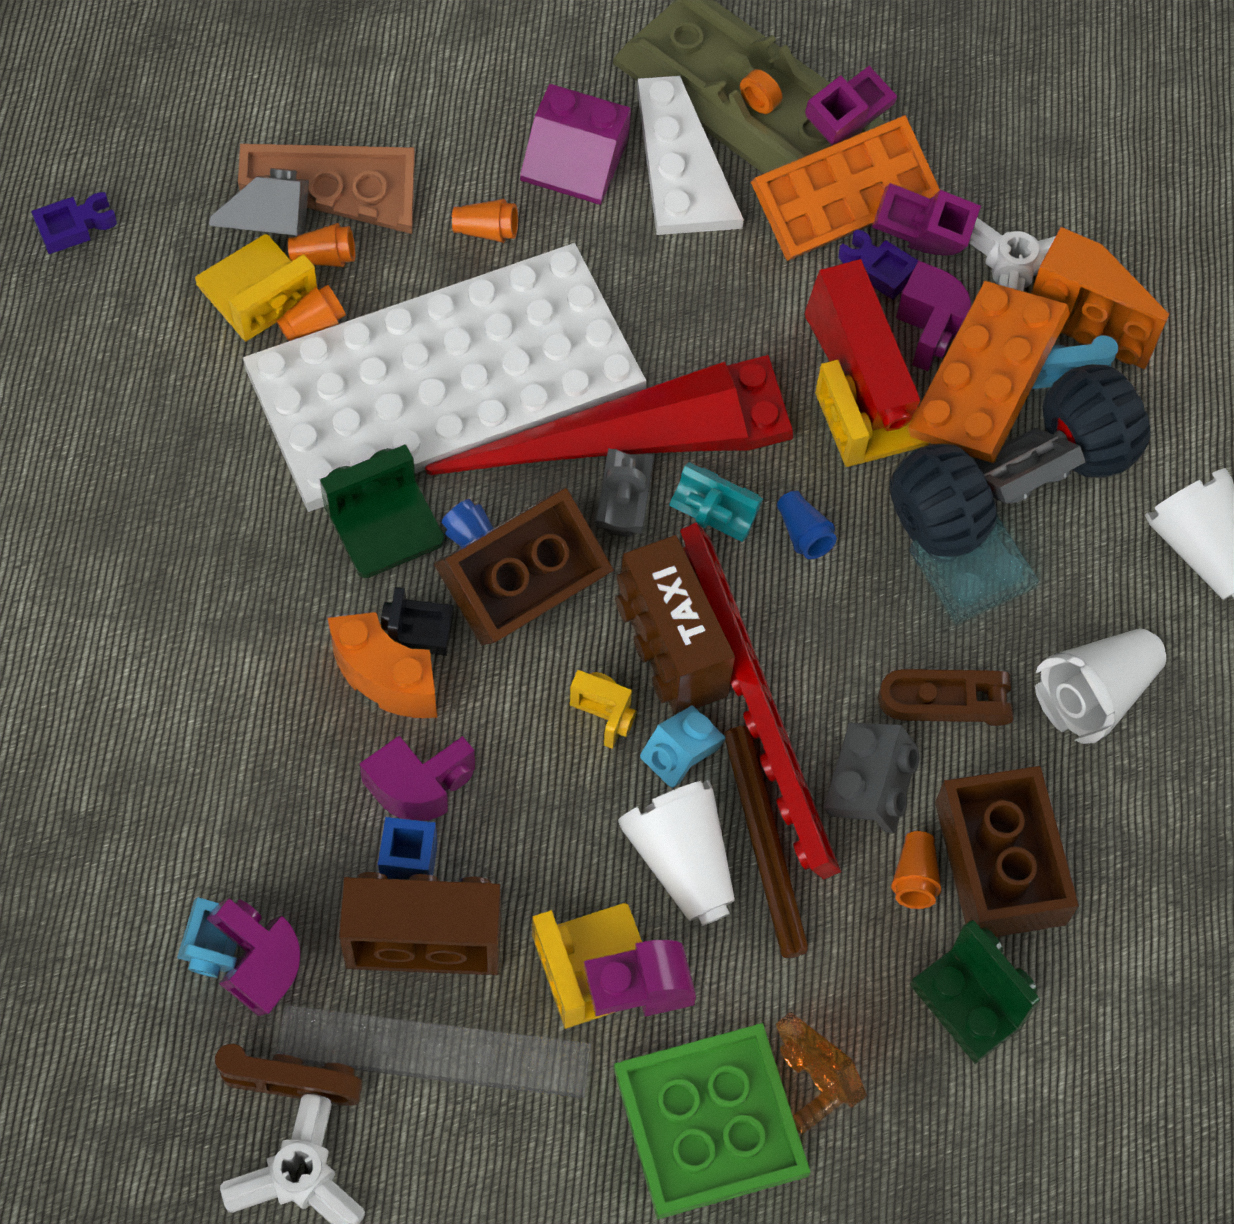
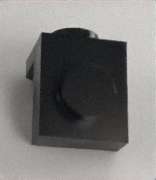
M395 587L392 603L384 602L381 628L384 631H388V635L393 641L410 649L430 650V654L447 656L454 606L406 599L405 588Z

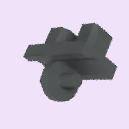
M608 448L596 528H604L608 534L631 537L634 533L642 534L654 461L653 454L630 455L617 449Z

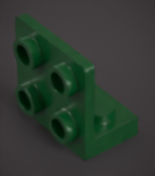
M972 919L963 926L952 949L914 977L910 986L974 1064H977L1022 1029L1038 1005L1040 998L1036 994L1037 987L1032 978L1023 969H1015L1002 954L1003 948L998 938L989 929H981Z

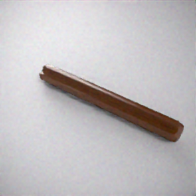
M747 726L730 728L725 731V743L780 952L786 959L799 957L807 953L808 944L752 735Z

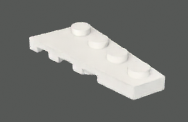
M669 76L638 79L637 93L656 235L742 229L744 219L681 77Z

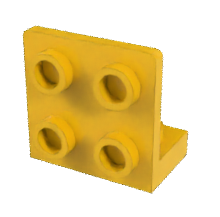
M267 234L260 236L195 277L196 285L245 342L277 323V319L281 318L283 314L315 286L317 287L315 267L310 260L303 254L291 261Z
M839 360L821 364L815 394L845 467L929 445L928 442L910 436L908 426L911 421L906 426L894 431H886L885 428L872 431L868 415L865 412L860 413L857 406V392L852 377L844 375Z
M626 903L558 925L552 910L532 916V937L565 1029L609 1015L595 1016L584 971V961L635 950L636 943L642 942L630 907Z

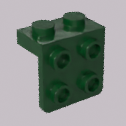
M406 444L395 449L386 448L380 450L368 460L351 467H338L326 477L319 479L324 508L360 577L371 578L443 546L444 534L416 483L414 458Z

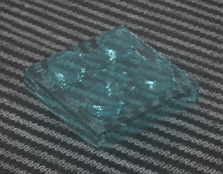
M998 516L995 527L987 539L968 554L957 557L928 554L918 540L913 541L909 549L955 625L1036 589L1039 582Z

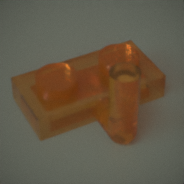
M792 1012L775 1024L784 1043L780 1047V1052L785 1061L798 1073L802 1070L806 1071L822 1092L793 1115L797 1131L800 1134L806 1133L843 1102L850 1108H853L867 1096L853 1060Z

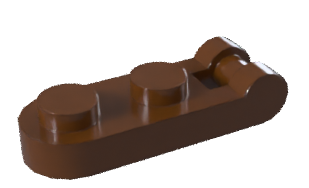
M901 669L886 675L879 689L878 702L880 708L886 715L896 720L985 722L991 726L1008 725L1014 721L1013 705L1007 702V693L1011 691L1010 674L1005 671ZM976 691H983L985 694H988V701H977Z
M226 1044L215 1055L217 1069L223 1082L229 1087L301 1099L306 1094H317L330 1099L331 1104L353 1106L359 1103L363 1081L354 1076L355 1069L348 1065L325 1063L324 1068L304 1066L302 1059L285 1054H275L272 1060L246 1056L244 1049L237 1044Z

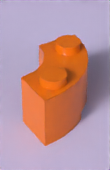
M376 612L328 618L337 665L355 691L358 689L366 697L378 703L379 708L390 713L411 718H437L430 650L410 649L393 641L381 628Z

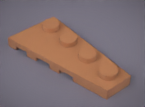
M240 144L238 173L240 191L256 177L270 176V168L296 170V179L309 180L307 208L412 234L415 150L413 147Z

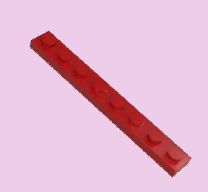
M695 522L680 529L686 545L683 547V550L698 576L708 602L735 655L730 684L738 697L744 695L749 708L748 711L743 712L745 723L754 739L760 737L766 752L759 755L762 767L771 782L777 781L782 796L776 799L779 811L788 826L794 824L799 840L793 843L798 860L804 870L811 868L814 873L825 880L841 873L840 867L712 541L700 525Z

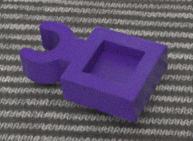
M105 192L89 196L85 204L77 206L74 197H70L31 211L48 254L91 240L88 232L89 229L107 230L117 224L113 210L98 213L99 210L110 207Z
M856 229L853 232L852 244L859 249H852L842 243L839 246L838 258L843 263L861 259L873 288L894 300L905 288L918 260L887 240L879 247H876L872 244L871 237L866 232Z

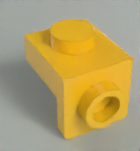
M577 670L570 686V706L608 720L604 733V746L613 749L619 735L628 736L637 710L630 708L632 690L618 685L615 680L603 673L592 672L589 674Z

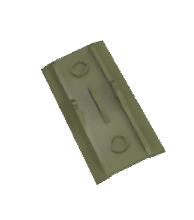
M675 0L630 39L613 58V64L637 82L640 78L680 76L703 129L763 174L832 146L805 116L808 100L829 85L830 82L793 57L787 45L784 44L782 47L774 43L776 38L773 35L765 37L714 0ZM758 69L766 72L777 82L781 89L782 102L769 114L755 111L742 97L740 82L752 70ZM877 117L863 128L862 133L886 122Z

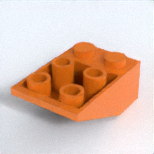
M1060 227L1041 263L1031 294L1068 304L1070 314L1060 333L1074 338L1082 345L1092 344L1093 340L1101 335L1112 337L1118 344V352L1115 357L1123 363L1133 364L1144 370L1149 363L1170 315L1102 244L1063 227Z

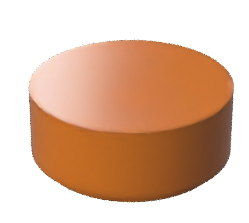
M752 70L740 82L742 97L752 109L759 113L769 114L782 102V92L779 85L769 74L762 70Z

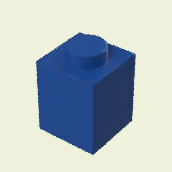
M385 817L378 859L379 873L386 875L388 879L409 880L410 876L416 874L433 876L438 845L436 822Z

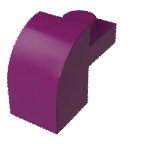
M869 65L848 82L840 75L810 98L807 102L805 116L831 145L861 134L864 127L895 104L897 95Z
M889 183L885 187L872 228L908 241L907 247L913 250L933 255H955L968 246L981 206L943 190L937 192L930 199Z
M919 260L902 292L896 319L923 329L912 365L928 372L936 356L942 359L945 357L951 341L954 340L971 308V300L966 288L956 277Z
M398 736L359 763L362 783L379 804L392 815L401 819L432 820L448 812V800L445 791L447 789L455 791L461 788L472 777L473 771L476 769L475 750L462 736L422 764L403 739Z
M230 898L220 902L206 919L245 952L236 962L235 969L230 970L219 984L257 1016L269 1014L296 978L300 964V947L297 936L283 916L270 920L264 928L259 924L262 916L251 905L241 899H238L236 903Z
M652 940L636 943L635 950L584 961V971L595 1016L642 1006L644 1016L646 1017L695 1005L696 992L684 946L678 941Z

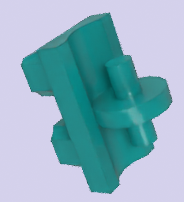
M688 462L683 468L680 482L671 498L669 506L695 518V522L702 528H706L709 525L743 542L750 532L763 498L746 488H741L719 477L718 474L704 467L701 468Z

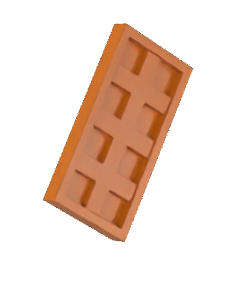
M906 115L757 176L751 181L752 187L787 261L853 234L856 229L862 230L873 225L885 187L889 183L930 199L940 191Z
M984 281L908 426L910 436L931 444L955 445L964 450L969 456L994 463L1070 314L1068 304Z

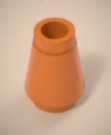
M505 199L463 205L462 207L455 206L452 211L453 232L502 243L506 239H515L518 231L517 205L515 203H507Z
M339 223L298 235L297 237L288 238L290 260L293 261L304 254L313 265L344 267L345 262H354L355 242L351 227H340Z
M329 285L321 289L315 286L283 314L281 318L277 319L276 322L289 342L338 325V320L345 317L346 313Z
M913 831L905 836V843L891 884V888L896 894V901L904 907L912 909L929 908L935 904L936 897L941 893L935 838L927 832Z

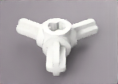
M977 218L969 244L987 256L985 263L992 268V276L996 284L1024 292V288L1031 285L1033 276L1038 274L1040 265L1055 237L1037 241L1034 236L1020 231L1006 232L1004 235H1001Z
M317 1094L303 1095L291 1140L282 1141L277 1155L266 1158L268 1167L224 1181L220 1185L221 1196L228 1212L233 1213L278 1197L280 1205L291 1201L295 1202L301 1209H306L311 1205L331 1224H360L365 1216L364 1209L332 1181L335 1171L326 1164L329 1151L322 1147L332 1106L330 1099ZM300 1163H305L310 1175L303 1174L299 1179V1183H293L288 1171H297Z

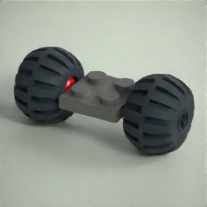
M1091 364L1067 371L1053 383L1043 401V418L1047 432L1034 428L1003 444L994 463L978 458L973 460L964 450L950 444H932L911 452L899 463L890 479V495L894 509L909 537L920 550L931 557L954 558L966 555L979 547L995 527L997 511L993 498L1005 504L1023 501L1031 495L1032 490L1047 482L1053 483L1065 479L1071 474V470L1085 477L1105 478L1128 470L1139 460L1150 440L1148 414L1144 409L1141 397L1138 396L1131 382L1127 381V378L1118 370L1106 365Z

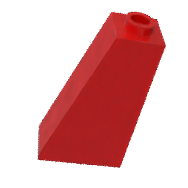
M859 259L819 270L804 315L829 361L839 360L845 376L850 375L852 377L857 392V406L860 413L865 412L868 415L872 431L885 428L886 431H894L906 426L912 420L921 399L862 260Z

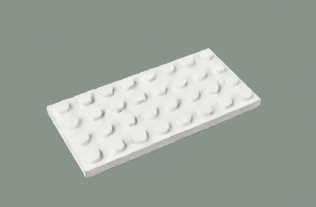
M575 243L243 357L245 369L308 512L324 507L319 479L326 477L338 467H351L368 460L380 450L386 448L395 449L406 444L414 458L415 473L425 470V467L430 463L646 389V379Z

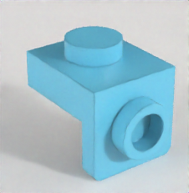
M692 705L658 724L642 750L640 758L669 787L673 788L681 783L691 766L718 751L726 738L705 715L701 714Z
M197 897L193 902L177 958L190 962L188 970L204 976L217 978L220 971L228 972L235 969L237 958L234 957L237 944L206 919L219 903Z

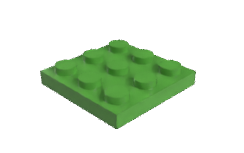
M763 1023L614 1063V1073L657 1220L809 1177V1165Z

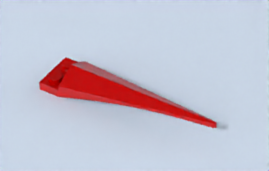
M769 355L731 365H726L725 361L430 463L425 467V471L429 475H439L507 465L607 456L608 448L617 449L626 454L749 451L792 440L793 430Z

